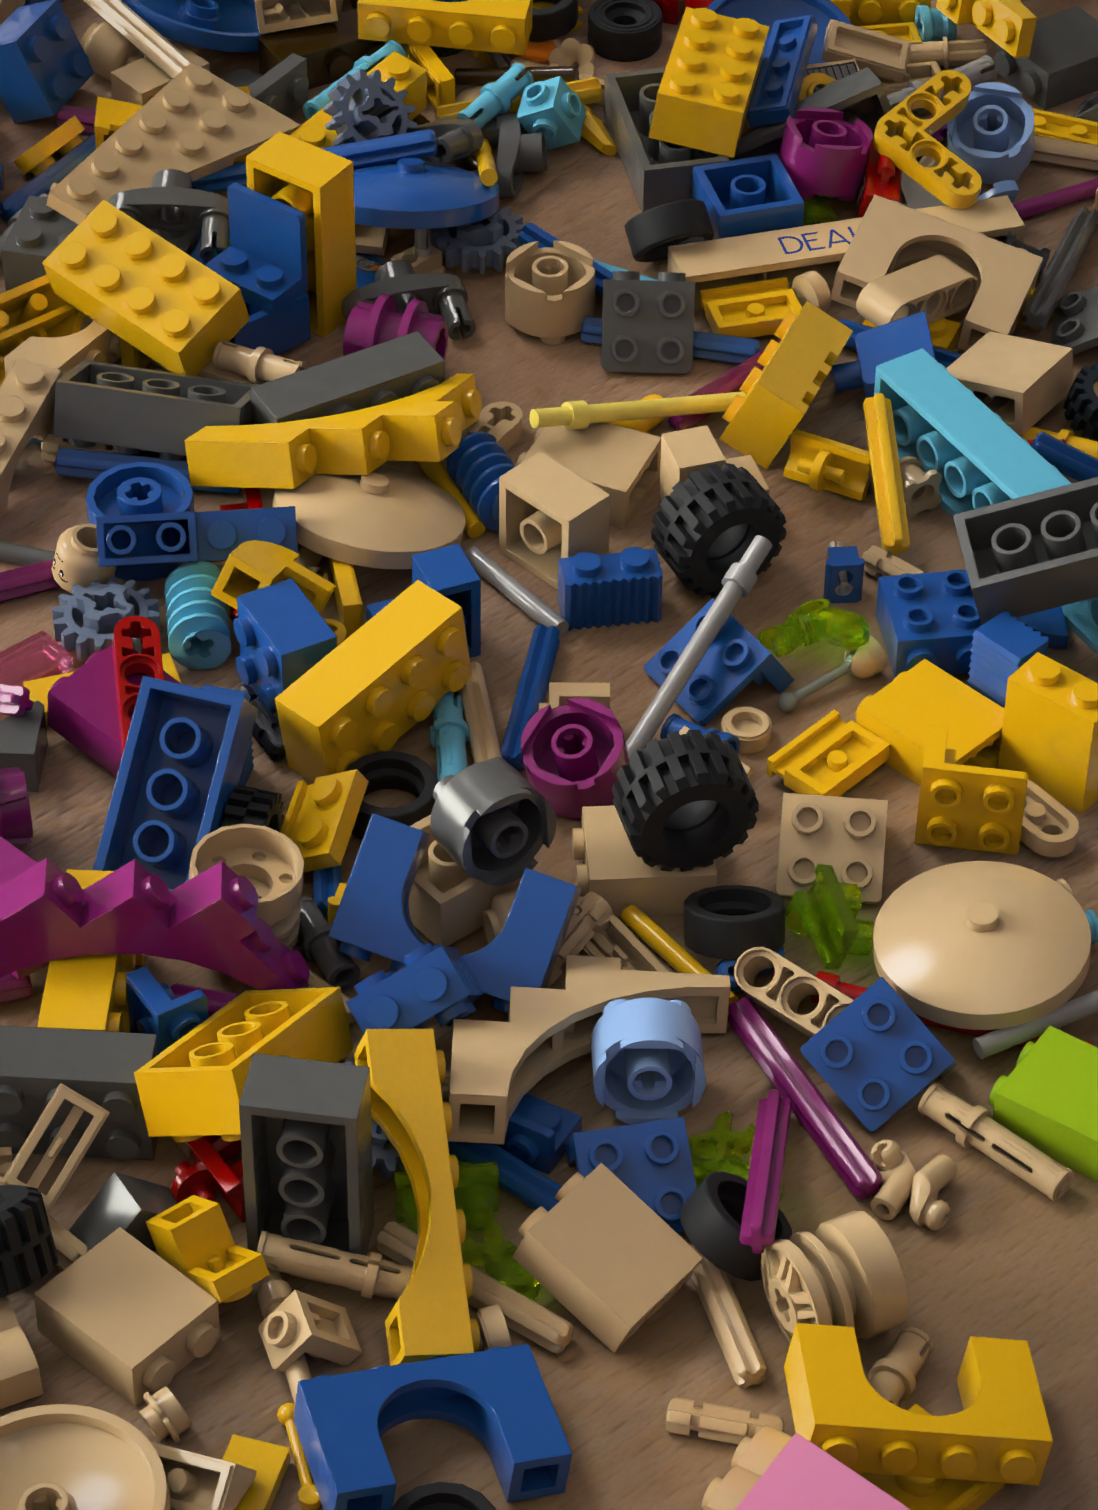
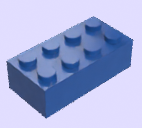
M143 676L93 870L115 871L135 859L150 874H156L161 877L168 886L169 891L189 881L193 848L205 835L219 829L221 821L224 822L225 820L224 810L226 804L229 805L231 793L239 785L258 709L242 697Z

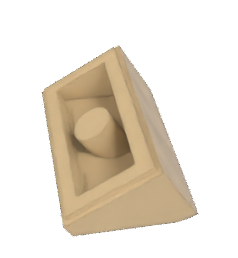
M151 1442L162 1461L170 1495V1510H234L252 1485L257 1473L256 1470L236 1463Z

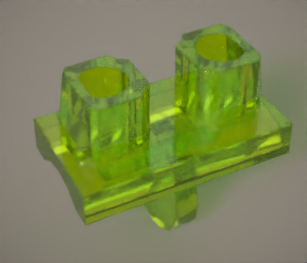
M818 864L814 870L816 879L811 889L807 892L797 891L794 893L792 901L786 906L785 924L792 933L807 935L808 938L813 939L824 969L839 970L847 955L868 956L873 947L874 923L869 920L855 919L862 907V895L858 885L839 882L832 865Z
M497 1161L471 1164V1162L458 1163L459 1181L456 1190H454L456 1209L463 1210L466 1229L471 1232L491 1230L494 1227L495 1212H499V1171ZM406 1171L395 1172V1213L397 1223L406 1222L408 1229L418 1234L417 1208L411 1181Z

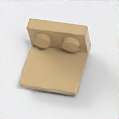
M783 793L776 894L784 898L879 904L882 897L888 800Z

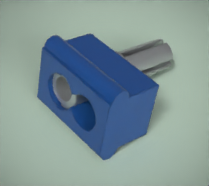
M834 541L828 544L823 594L824 602L829 604L854 603L862 600L865 560L859 558L857 546L844 547L841 541H837V547H835Z

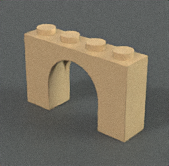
M874 194L836 271L830 299L856 309L858 296L869 282L935 255L942 254L976 277L979 282L977 293L964 320L957 348L967 351L989 331L1013 335L1036 285L1043 257L1032 254L1025 249L1016 248L992 239L980 232H974L952 224L940 217L931 216L897 201Z

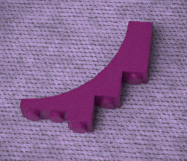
M48 858L43 859L0 886V978L14 971L51 960L92 954H143L182 960L225 973L257 990L308 988L310 970L307 962L298 951L290 950L274 935L270 926L263 919L257 918L258 894L253 884L245 876H238L223 861H220L172 891H169L168 886L161 877L156 874H150L135 859L84 890L74 876L61 871Z

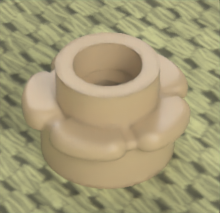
M166 1386L153 1395H150L148 1392L144 1393L143 1398L148 1406L139 1411V1414L159 1442L168 1435H170L175 1443L180 1442L179 1435L193 1424L178 1400Z

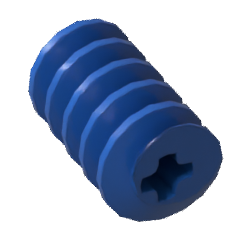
M476 432L463 437L460 440L459 448L448 455L447 472L479 516L483 525L492 531L499 532V477L516 466L506 454L502 445L496 443V437L489 433Z

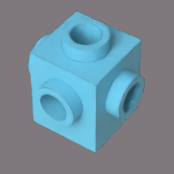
M561 76L545 81L534 82L524 87L517 111V119L520 122V126L529 134L543 132L546 149L551 150L580 141L587 109L581 103L577 93L569 88Z

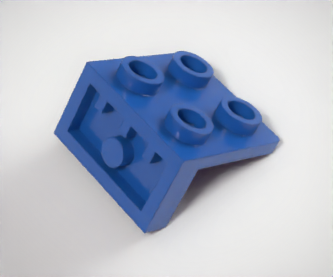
M235 182L227 188L230 246L205 264V266L239 287L244 302L275 315L308 289L306 217L303 212Z
M714 598L644 665L646 673L659 686H662L715 601ZM729 615L676 702L700 726L704 727L752 680L758 686L767 681L781 694L794 679L771 652L732 615Z
M883 977L879 978L802 1045L800 1049L803 1056L870 1132L878 1130L938 1076L942 1079L958 1065L953 1056Z
M684 1117L572 1133L565 1144L569 1167L577 1166V1172L585 1178L600 1163H603L676 1233H685L680 1222V1208L697 1188Z

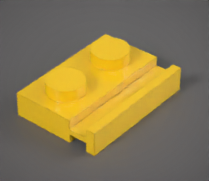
M787 277L700 290L699 305L705 309V317L714 334L743 338L774 335L788 312L797 316L802 309L793 289L788 287Z
M834 709L767 759L766 774L770 777L777 774L784 779V785L797 794L840 797L889 760L891 744L852 720L848 723L840 719V713Z
M357 769L316 777L314 784L308 785L304 780L297 782L280 833L285 834L299 847L304 860V872L341 865L369 782Z

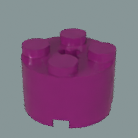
M821 107L799 109L796 112V117L793 119L789 115L786 120L778 157L802 199H811L815 195L851 201L857 197L858 190L862 185L873 139L871 129L863 121L856 118L855 125L842 120L844 112Z
M586 698L567 699L568 704L551 709L550 704L540 709L530 718L521 736V750L528 782L553 807L555 815L582 820V807L614 805L612 787L613 783L619 780L616 774L622 765H628L630 761L628 759L624 734L614 713L597 701Z

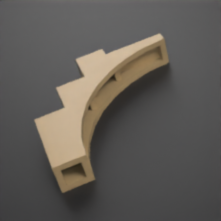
M566 955L564 989L511 986L508 1022L454 1019L449 1089L452 1130L447 1140L452 1142L504 1144L509 1119L522 1097L550 1072L572 1059L591 1052L593 1029L602 1017L604 1007L615 999L632 1000L650 997L668 1001L681 1000L691 1008V1014L696 1019L701 1033H726L730 976L621 969V958Z

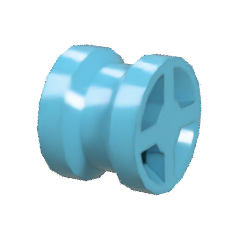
M918 5L916 7L915 24L923 42L943 41L945 36H947V41L956 40L957 24L936 8H929L927 5Z

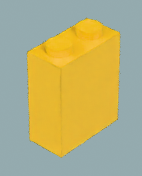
M1037 652L1008 678L998 769L1026 772L1028 780L1036 783L1059 803L1081 815L1098 800V683Z
M926 659L908 671L899 673L891 683L874 695L865 697L857 706L855 713L856 723L891 744L890 757L885 764L921 786L928 725L948 727L946 749L956 750L955 764L986 768L998 766L1004 708Z

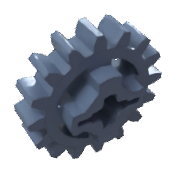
M360 69L353 75L348 74L337 82V86L327 94L332 102L323 108V112L331 115L333 120L325 125L326 129L336 130L338 134L333 140V144L336 146L342 143L348 144L410 133L416 129L417 123L408 119V115L415 111V107L405 105L403 102L408 92L401 90L397 93L393 89L396 80L393 77L385 82L381 81L379 70H375L367 76L365 70Z
M505 207L501 210L498 209L492 216L478 222L453 227L431 229V245L442 251V259H446V267L448 268L459 265L462 267V273H467L471 268H477L480 274H485L486 268L491 267L500 272L503 271V263H506L507 257L511 252L522 246L517 241V238L524 227L523 217L521 215L512 216V208Z
M111 576L107 584H100L98 580L90 582V587L87 588L74 584L72 585L73 596L60 594L58 597L59 606L52 608L55 641L62 642V651L64 653L77 650V660L81 662L94 652L104 650L113 643L115 625L125 617H146L152 620L157 625L159 632H161L158 599H151L149 588L136 591L134 580H129L124 585L117 584L115 576ZM132 638L133 648L141 654L140 640Z

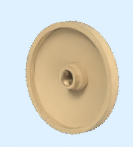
M384 464L369 475L315 474L295 489H275L272 508L296 507L298 543L337 561L378 569H412V555L458 543L461 546L466 524L464 510L449 492L422 476Z
M958 862L933 868L911 878L896 889L885 901L874 925V963L879 977H883L914 1013L931 1021L956 1028L970 1030L1004 1029L1042 1018L1064 1005L1074 996L1081 987L1089 970L1091 930L1087 916L1078 901L1063 886L1051 878L1032 869L1005 862Z
M51 1404L25 1408L0 1417V1510H170L167 1479L162 1461L156 1449L140 1430L119 1416L89 1406Z

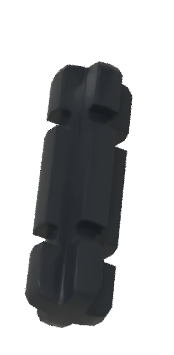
M241 684L237 690L248 693L251 696L249 702L258 709L252 730L253 737L260 746L265 747L264 751L271 760L281 762L285 758L286 753L279 721L264 702L257 699L258 695L251 686Z

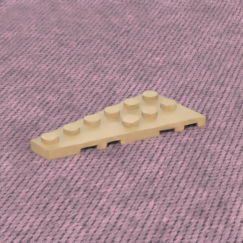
M191 62L49 192L46 206L80 224L103 200L108 202L116 193L152 187L153 176L164 169L181 170L187 173L193 182L232 166L235 158L253 152L279 131L290 135L301 125L210 73L208 70Z

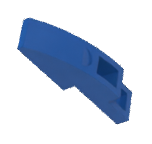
M295 506L96 517L99 567L183 564L197 561L222 562L226 561L229 554L240 544L253 540L278 544L298 553Z

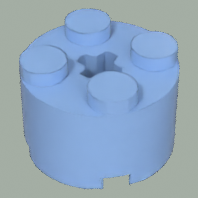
M985 82L975 85L970 92L967 106L947 123L948 149L979 173L982 184H994L1005 180H1015L1016 182L1031 162L1034 154V111L1031 105H1028L1022 98V93L1010 85L999 82Z
M649 997L632 1000L615 999L604 1007L603 1015L596 1023L591 1035L594 1093L602 1107L604 1103L615 1111V1118L627 1124L679 1118L678 1112L691 1103L693 1109L704 1094L706 1076L701 1031L696 1019L691 1014V1008L688 1004L681 1000L668 1001Z

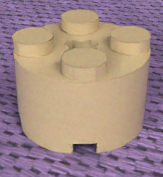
M553 240V247L538 248L539 241L527 243L515 249L507 257L505 269L506 324L515 327L523 333L539 337L545 344L558 345L565 342L567 336L581 331L585 317L595 316L596 272L593 266V258L582 247L566 241Z

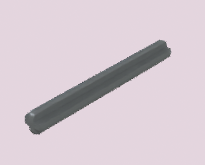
M1084 206L1077 210L1024 309L1025 316L1022 321L1027 328L1033 326L1036 330H1041L1046 327L1098 227V211L1096 209L1089 211Z

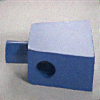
M925 311L858 333L855 336L859 360L832 365L836 391L838 393L864 387L866 398L873 397L877 365L922 348L935 359Z

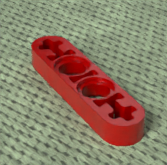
M129 616L121 619L115 625L112 651L122 755L132 721L130 716L134 713L140 685L130 683L126 679L127 676L133 673H144L152 678L164 680L160 632L152 620L143 616ZM132 638L140 640L142 645L141 654H133Z

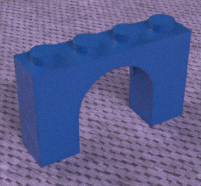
M372 813L328 935L342 941L339 952L367 962L370 961L372 953L392 959L389 970L398 972L406 967L402 958L426 944L413 926L409 911V897L430 834ZM525 868L511 910L501 932L486 947L470 954L461 955L481 991L494 996L491 1007L509 1013L511 986L547 988L582 888Z
M529 1344L505 1348L494 1347L486 1351L449 1357L438 1356L424 1361L393 1366L382 1365L368 1370L337 1375H320L313 1379L298 1381L293 1421L323 1510H391L394 1504L397 1483L381 1437L391 1428L415 1419L448 1421L465 1428L476 1436L490 1456L507 1503L565 1493L572 1452Z

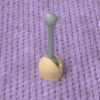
M868 634L863 635L845 649L843 665L794 693H782L778 698L780 709L785 712L793 711L800 700L847 673H852L854 676L862 679L876 675L887 667L884 650L874 637Z

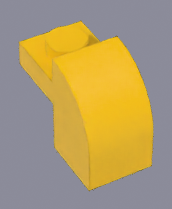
M253 540L243 542L229 554L210 595L238 610L237 596L292 578L321 615L336 585L298 564L296 561L300 554L278 544Z
M192 1195L145 1221L159 1257L216 1298L218 1304L221 1302H233L247 1296L253 1290V1284L270 1275L261 1253L235 1245L219 1203Z

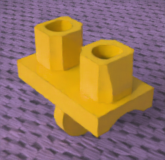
M798 429L792 432L790 454L783 477L809 484L810 489L820 492L825 489L860 501L866 498L872 472L869 451Z

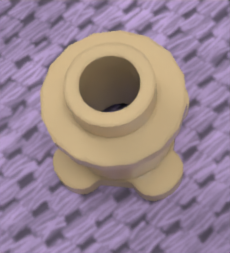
M907 456L900 458L899 463L907 520H910L926 509H935L941 503L942 495L939 493V484L942 481V475L936 470H929L925 473L923 464L916 457Z

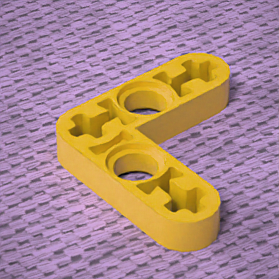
M943 70L879 119L873 137V145L881 155L890 158L896 167L945 205L953 209H967L974 206L977 202L982 186L981 176L975 169L931 135L964 110L967 106L972 85L965 74L955 70ZM944 91V92H946L947 94L943 97V100H942V102H941V100H940V99H941V95H942V92ZM916 108L926 109L933 117L925 120L919 119L914 116L911 110ZM919 156H929L935 159L938 165L935 167H924L918 163L916 158Z

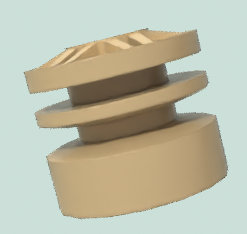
M237 824L225 826L205 835L193 848L189 880L223 861L238 876H245L253 884L258 894L257 918L263 919L270 926L274 935L292 950L297 944L300 929L301 894L304 875V860L299 847L285 834L260 825Z
M854 1210L821 1223L815 1231V1236L811 1232L800 1231L792 1234L789 1240H776L773 1244L766 1245L764 1253H761L760 1268L764 1291L771 1312L781 1333L789 1344L796 1323L854 1327L858 1338L869 1339L901 1326L907 1319L909 1300L906 1281L899 1259L882 1228L875 1219L864 1211Z

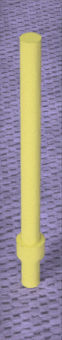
M731 392L589 405L584 400L567 401L561 407L532 409L529 414V421L533 428L563 426L566 430L585 429L590 423L725 412L737 394L743 398L747 394L744 392Z

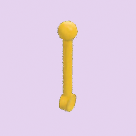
M285 1403L279 1407L277 1418L281 1424L286 1426L301 1485L298 1491V1504L303 1510H317L321 1506V1501L316 1486L312 1483L308 1463L293 1421L295 1404Z

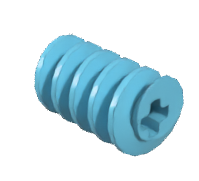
M204 561L189 562L177 567L169 574L164 590L166 598L165 609L167 611L168 649L172 657L180 665L194 670H208L218 667L227 660L231 653L232 645L228 605L210 595L222 570L216 565Z

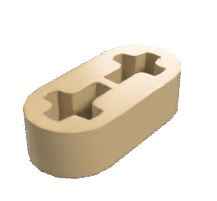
M507 401L490 403L481 410L479 419L462 431L461 439L466 435L476 432L489 433L496 437V443L502 445L505 452H507L523 436V411L516 404Z

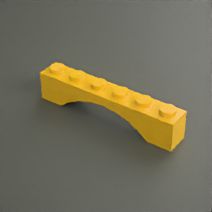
M366 1029L354 1052L355 1065L370 1067L371 1118L381 1127L397 1150L411 1181L417 1208L418 1244L412 1273L404 1292L385 1320L390 1366L429 1360L438 1356L449 1357L478 1352L480 1344L479 1325L475 1318H470L467 1300L472 1294V1270L469 1263H463L461 1244H463L466 1234V1220L463 1210L456 1209L454 1190H456L459 1181V1165L457 1157L449 1155L447 1140L452 1130V1110L449 1102H443L441 1084L444 1082L446 1072L444 1052L436 1050L434 1029Z

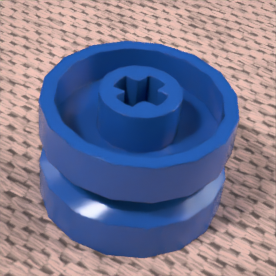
M133 462L117 465L101 473L89 485L86 495L87 517L89 523L96 525V517L194 511L193 490L189 480L177 469L160 463ZM183 564L117 566L114 576L122 580L151 581L168 577L172 571Z

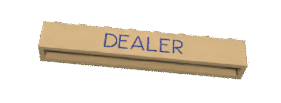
M1007 195L979 199L974 206L967 209H953L947 205L915 209L931 216L940 217L947 222L968 230L980 232L1000 242H1003L1007 234L1012 232L1016 234V240L1024 243L1025 224ZM863 217L668 246L667 272L686 273L685 282H695L694 312L705 310L699 305L700 290L787 277L788 287L792 289L793 279L809 271H815L820 274L827 282L830 291H832L836 271Z

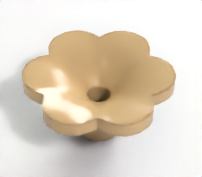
M568 38L563 41L561 48H556L549 54V64L554 62L562 66L579 67L580 74L593 77L596 75V66L593 63L595 51L591 45L581 44L575 38Z

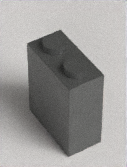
M1079 6L1036 21L1030 56L1014 58L997 44L994 69H997V73L1044 110L1098 91V21Z

